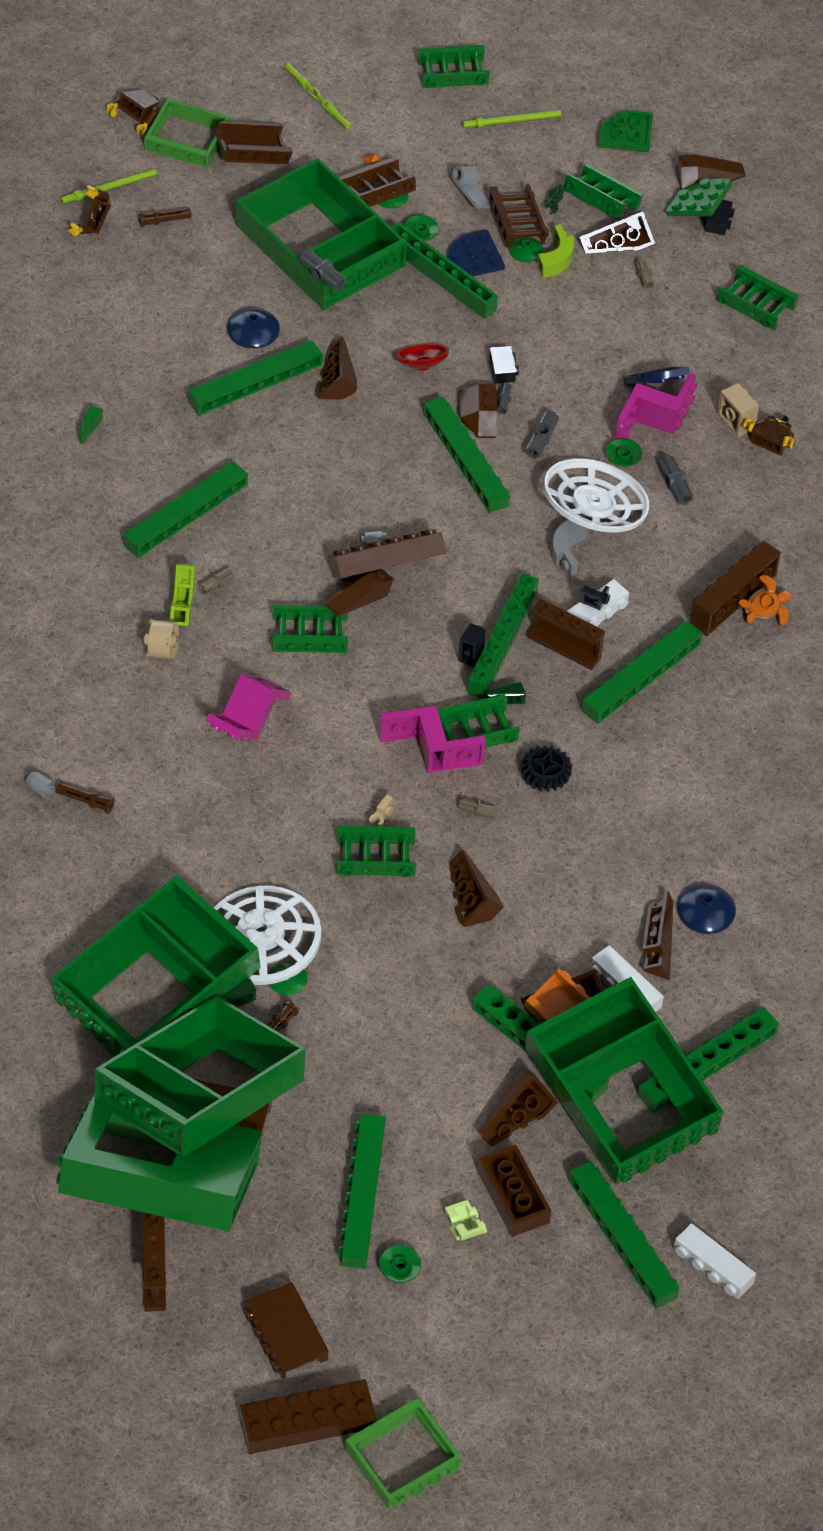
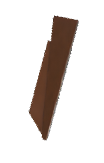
M665 891L663 899L657 904L653 902L648 906L642 950L644 954H647L643 966L644 972L669 980L674 900L670 893Z

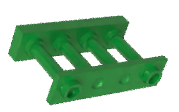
M484 45L418 49V65H425L426 74H423V88L489 84L490 72L489 70L483 71L481 62L484 61ZM474 62L476 71L466 72L464 63ZM448 63H458L459 72H449ZM431 64H441L443 73H433Z
M589 164L584 165L580 178L567 174L563 190L618 220L621 218L625 206L634 210L639 209L644 195Z
M740 264L736 269V281L727 290L719 286L716 300L775 331L777 329L778 315L785 308L794 310L797 307L799 295ZM744 284L750 289L741 298L734 294V292ZM756 292L765 296L757 305L749 302V299ZM770 300L779 303L772 313L763 309Z
M273 605V620H279V635H273V652L348 653V636H342V621H348V613L337 616L326 606ZM286 620H297V635H286ZM305 620H316V635H305ZM324 621H335V636H324Z
M506 695L438 709L441 724L448 741L456 739L450 724L457 722L461 723L467 738L484 736L486 741L485 748L504 743H513L519 740V726L510 728L504 714L507 710L508 701ZM497 714L503 730L492 732L486 716ZM479 718L485 734L474 736L468 720Z
M338 826L337 843H343V861H337V875L415 876L416 862H409V845L415 844L416 828ZM351 843L363 844V861H351ZM370 844H382V861H370ZM390 844L402 845V862H390Z

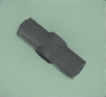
M308 249L300 256V262L311 270L313 277L317 281L323 280L337 291H340L346 284V278L334 269L330 260H322L313 251Z
M551 410L545 412L541 421L535 426V432L525 451L529 457L534 459L540 457L545 446L549 444L550 437L559 421V416L556 412Z
M670 454L664 455L659 460V466L664 474L665 484L669 490H672L678 503L682 505L688 504L693 500V494L687 484L686 473L684 470L679 469L673 456H670Z

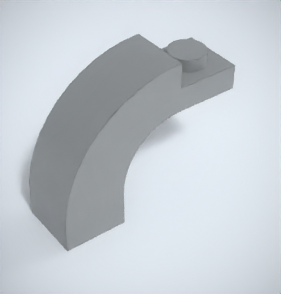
M567 520L558 527L554 534L552 559L555 566L561 564L563 570L567 571L571 577L577 575L578 562L569 548L587 539L588 528Z

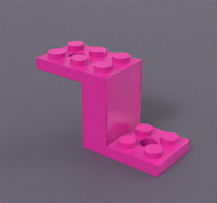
M690 373L687 376L677 397L637 383L617 420L615 440L621 438L628 439L630 427H634L636 422L674 435L676 429H680L682 426V418L686 417L689 412V404L693 405L695 395L693 393L697 388V383H695L696 375Z
M241 674L223 714H209L206 721L211 723L210 727L218 731L228 732L227 735L231 738L246 739L248 741L258 739L275 700H289L292 693L261 677Z
M425 706L423 708L380 714V743L418 737L428 773L484 765L486 745L484 736L446 741L437 706Z

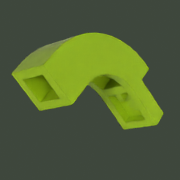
M561 224L554 225L553 238L558 248L552 252L538 254L537 266L542 278L551 277L563 272L572 261L574 237L573 235L568 236Z
M176 564L170 622H176L179 626H189L194 596L195 565Z

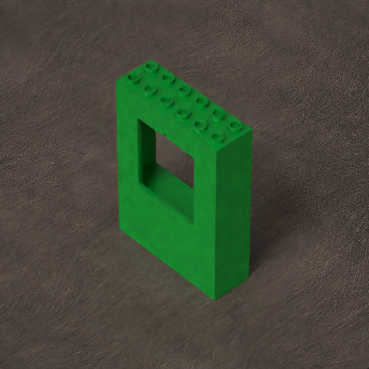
M319 158L236 200L235 225L322 310L331 307L406 266L407 242ZM310 204H314L342 233L310 250L322 260H330L334 269L346 278V284L343 288L337 291L323 280L317 281L313 277L311 270L300 262L302 254L297 256L268 226L287 217L288 213L291 215Z
M176 875L55 974L51 980L55 1001L60 1006L64 1005L72 1018H78L86 1031H92L95 1039L100 1044L104 1043L108 1051L115 1057L214 996L223 997L251 977L261 966L258 947ZM149 953L182 983L191 994L140 1037L135 1039L115 1020L111 1021L112 1017L92 998L143 955Z
M632 977L527 1031L526 1051L615 1185L620 1182H628L632 1179L633 1175L646 1172L653 1164H661L668 1156L672 1154L677 1155L688 1145H696L703 1137L707 1135L712 1136L719 1131L724 1111ZM639 1061H643L683 1120L656 1135L657 1139L653 1136L633 1148L625 1150L586 1093V1090Z
M216 995L95 1068V1102L184 1158L303 1082L305 1048ZM219 1050L241 1064L244 1062V1066L253 1070L258 1075L222 1097L182 1071L212 1052Z
M95 1094L91 1101H87L86 1109L82 1111L80 1122L77 1121L75 1132L71 1133L69 1143L65 1145L64 1154H60L58 1166L61 1167V1171L58 1172L56 1184H59L58 1193L230 1232L258 1166L263 1131L234 1125L184 1158L177 1154L173 1164L167 1166L96 1150L95 1148L102 1133L158 1146H166L96 1103Z

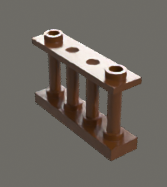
M396 156L339 176L369 207L416 190L415 175L404 177L399 171V159ZM394 176L397 181L390 183L386 178ZM379 181L383 186L374 188L371 184ZM364 186L368 191L360 194L356 189Z
M526 184L524 193L505 195L499 193L497 186L490 187L488 202L505 247H512L513 240L516 238L538 236L541 244H545L549 230L544 224L535 200V193L531 190L530 185ZM525 200L526 205L509 207L503 204L504 201ZM529 212L531 217L511 219L507 214ZM534 224L535 229L515 231L512 228L513 225Z
M143 1213L145 1312L166 1311L165 1219L162 1216Z

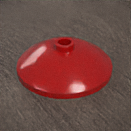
M440 344L412 345L399 350L396 353V359L405 366L426 371L444 361L449 355V349Z

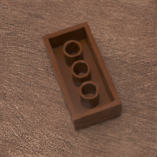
M516 1144L479 1158L477 1171L512 1237L550 1223L551 1209Z

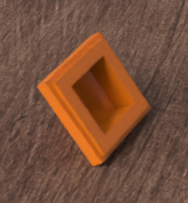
M379 154L364 157L366 166L383 161Z

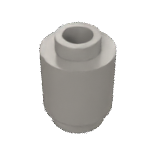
M382 531L364 532L363 536L360 537L361 546L365 545L368 547V543L376 541L386 543L385 539H388L387 533Z
M32 772L27 777L26 785H28V788L41 797H50L54 793L55 782L40 772Z

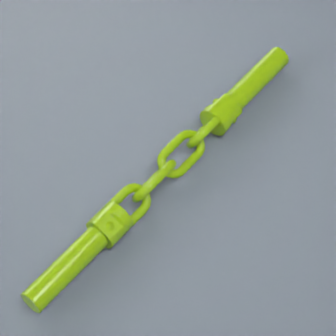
M290 63L285 65L284 68L299 82L301 87L307 88L308 93L313 98L318 99L321 102V106L331 116H334L346 129L351 127V124L338 112V109L328 100H325L315 87H311L309 80L302 76ZM313 89L317 92L316 96L311 93Z

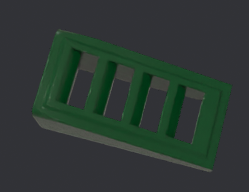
M521 682L488 690L485 693V699L505 694L508 700L507 704H524L526 692Z
M249 978L221 998L235 1007H240L256 1000V987Z

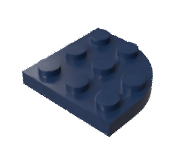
M488 229L462 235L450 247L448 259L472 277L505 270V264Z
M668 367L623 376L624 384H630V387L636 386L637 383L641 385H646V382L664 383L668 382V379L685 378L684 375L690 374L689 367Z

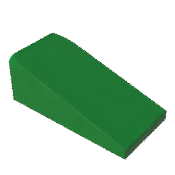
M88 407L79 431V442L81 444L85 442L102 422V408Z

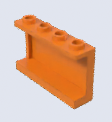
M558 968L526 1000L523 1006L538 1021L544 1023L590 997L581 985H576L571 980V976L566 971Z

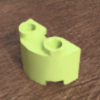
M468 1200L445 1207L446 1216L450 1218L452 1224L450 1229L457 1241H464L487 1232L484 1222H480L478 1219L476 1208L472 1207Z

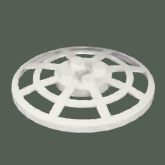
M568 459L558 462L547 471L543 482L545 496L553 508L568 520L588 529L601 532L629 531L641 525L649 511V499L643 487L623 470L601 461ZM588 468V476L569 478L563 470ZM595 470L610 474L620 479L621 482L614 486L604 480L595 478ZM555 474H558L563 480L558 491L548 487L550 479ZM588 482V485L577 487L574 483ZM595 484H598V485H601V486H603V487H606V488L610 489V491H607V490H605V489H603V488H601V487L595 486ZM567 486L574 492L573 497L563 494ZM626 486H630L638 496L641 504L630 505L628 498L621 490ZM617 494L624 505L616 504L613 496ZM552 495L558 497L562 507L554 500ZM565 501L572 502L576 508L571 510ZM642 509V514L638 521L634 523L626 521L631 510ZM614 510L625 511L621 518L613 515ZM583 513L591 517L592 521L579 516L578 514ZM606 517H607V518H609L610 520H612V521H614V522H604V523H603V522H600V519H599V518H606Z
M276 886L248 887L227 896L214 907L217 911L220 908L228 911L224 916L227 920L230 919L232 914L241 918L238 926L234 927L258 947L261 966L259 975L249 977L254 985L274 984L297 975L310 964L318 952L322 931L317 912L305 898L291 890ZM256 892V897L245 899L236 905L228 903L239 896ZM264 892L282 893L293 898L286 902L276 897L264 896ZM264 901L275 902L281 906L276 910L264 908ZM256 902V909L247 913L239 909L246 904ZM300 902L303 903L311 912L314 924L302 923L300 914L293 906ZM289 910L293 914L296 923L284 922L281 915ZM260 927L266 928L263 932L256 931ZM285 930H297L290 944L283 939ZM303 931L315 932L313 943L303 957L295 949L301 941ZM278 945L284 949L275 955L266 956L267 950L273 949ZM288 955L297 961L296 964L274 974L267 973L268 963L279 961Z

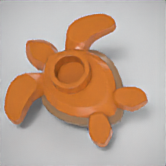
M762 575L759 577V580L765 585L766 589L756 591L749 600L741 599L738 604L740 607L745 608V613L748 615L746 617L748 624L752 623L755 618L768 619L778 614L779 625L784 626L788 621L789 611L781 603L787 602L791 598L792 593L781 591L776 594L775 580L767 575Z

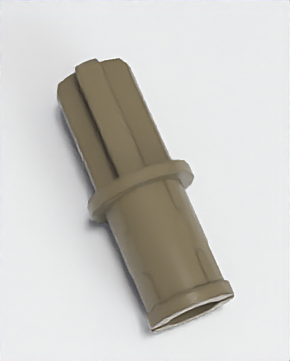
M639 258L636 261L639 271L638 276L642 279L645 289L653 288L655 284L651 277L652 271L648 268L646 260Z
M230 568L217 575L212 574L211 578L199 584V589L205 595L216 587L220 588L221 584L233 577L234 574Z
M461 798L459 802V809L473 812L476 816L479 814L495 819L498 807L481 803L482 801L476 802Z

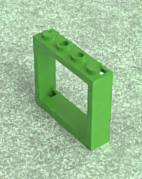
M167 99L144 138L145 150L208 168L219 149L216 136L206 151L160 138L158 135L170 115L217 128L220 121H230V116Z
M418 1398L352 1435L345 1441V1450L388 1509L393 1506H400L411 1495L417 1496L426 1486L437 1484L443 1476L454 1474L459 1470L461 1464L460 1454ZM417 1417L447 1458V1461L390 1494L359 1450Z

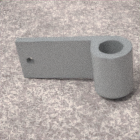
M456 166L452 171V178L475 208L479 210L481 208L490 209L488 200L475 185L479 177L477 168L472 166Z

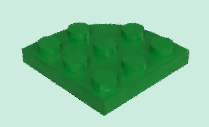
M623 111L617 113L611 119H606L601 127L599 147L649 153L653 113Z
M705 178L680 190L666 209L667 216H712L733 185L731 179Z

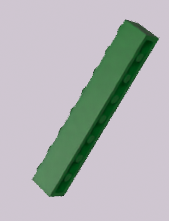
M398 222L392 226L407 242L406 261L484 319L497 310V294Z
M313 340L302 343L188 390V402L198 416L322 366L323 353Z
M444 396L425 402L423 413L488 513L508 507L510 499L509 490L504 488L500 477L496 476L492 465L488 464L484 453L478 449L476 441L470 437L468 429L462 425L460 417L454 413L450 402H447Z
M234 461L223 466L221 470L211 474L206 480L196 484L194 488L184 492L176 500L155 511L153 515L142 520L132 529H128L123 534V546L137 558L141 557L248 485V473Z
M687 620L681 625H677L671 633L665 634L658 643L652 644L645 653L639 654L632 663L626 664L619 673L613 674L607 682L600 684L591 694H587L582 700V712L599 724L700 646L703 633Z
M361 1113L360 1121H356L355 1133L358 1134V1139L354 1138L353 1151H356V1156H351L350 1168L354 1169L353 1174H349L348 1186H351V1192L347 1191L345 1204H349L348 1210L344 1209L343 1222H346V1228L342 1227L340 1240H344L343 1246L339 1245L338 1258H342L341 1266L361 1269H366L386 1116Z
M589 1161L571 1170L568 1182L655 1309L677 1299L679 1292L677 1280L670 1276L666 1264L658 1259L656 1250L647 1243L645 1234L642 1230H638L632 1215L627 1214L621 1199L616 1198L611 1185L602 1178L600 1169Z

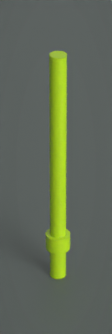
M561 110L485 119L479 117L475 118V120L463 121V128L475 126L476 128H481L484 125L561 117L562 114Z
M156 169L148 170L94 188L107 191L156 176L157 171ZM89 189L77 190L70 195L61 197L62 204L74 200L75 202L83 200L84 197H87L84 193H87Z

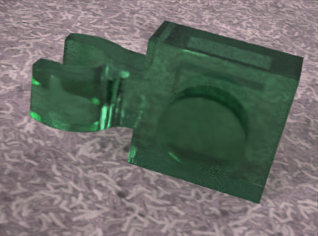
M562 184L548 190L544 200V208L550 207L551 215L558 212L557 203L563 199L565 190H563Z

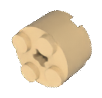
M150 619L149 634H145L144 644L148 645L147 657L175 658L179 643L176 642V636H179L178 623Z

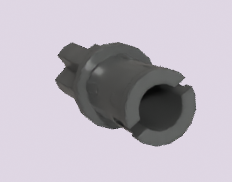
M508 382L501 385L500 394L497 396L498 414L505 415L508 411V404L511 402L512 385L508 384Z

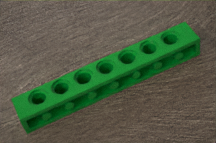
M521 573L468 680V694L485 699V693L490 690L538 592L539 578Z
M490 984L473 997L472 1009L527 1052L525 1049L527 1031L524 1030L529 1031L541 1023L535 1021L528 1012H524L513 1000L506 998L498 988H494ZM609 1079L586 1090L592 1102H595L608 1090Z
M765 1007L758 1011L754 1010L744 1020H738L730 1029L722 1030L714 1039H708L698 1049L691 1050L686 1057L704 1081L776 1035L779 1022ZM654 1077L643 1080L639 1085L638 1097L653 1113L671 1102L665 1092L658 1088L660 1085Z

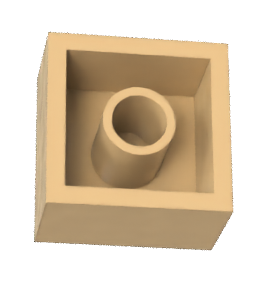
M737 383L721 391L717 415L737 437L749 433L748 429L743 428L742 425L746 418L757 421L759 405L756 400L752 399L747 390Z

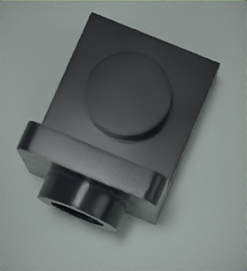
M585 585L581 591L580 602L601 610L603 605H607L610 600V587L605 586L603 591L600 592Z

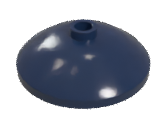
M260 308L242 309L234 313L227 323V333L231 340L245 348L268 346L277 339L280 331L277 318L272 313Z
M698 884L689 887L680 895L677 903V913L680 920L689 929L702 934H714L725 930L732 924L735 918L736 906L732 897L722 888L710 884Z

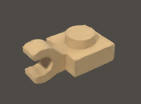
M389 795L384 797L377 806L376 812L370 816L369 825L377 821L379 822L378 826L383 827L384 819L387 816L390 817L394 811L393 797Z

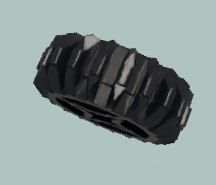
M544 744L543 748H540L537 745L535 749L530 748L529 753H525L524 758L521 760L520 772L523 780H526L527 785L532 784L533 789L539 787L540 792L542 789H546L549 792L552 788L556 791L557 787L562 788L569 781L572 774V763H570V757H566V751L561 752L560 747L554 749L553 745L549 748Z

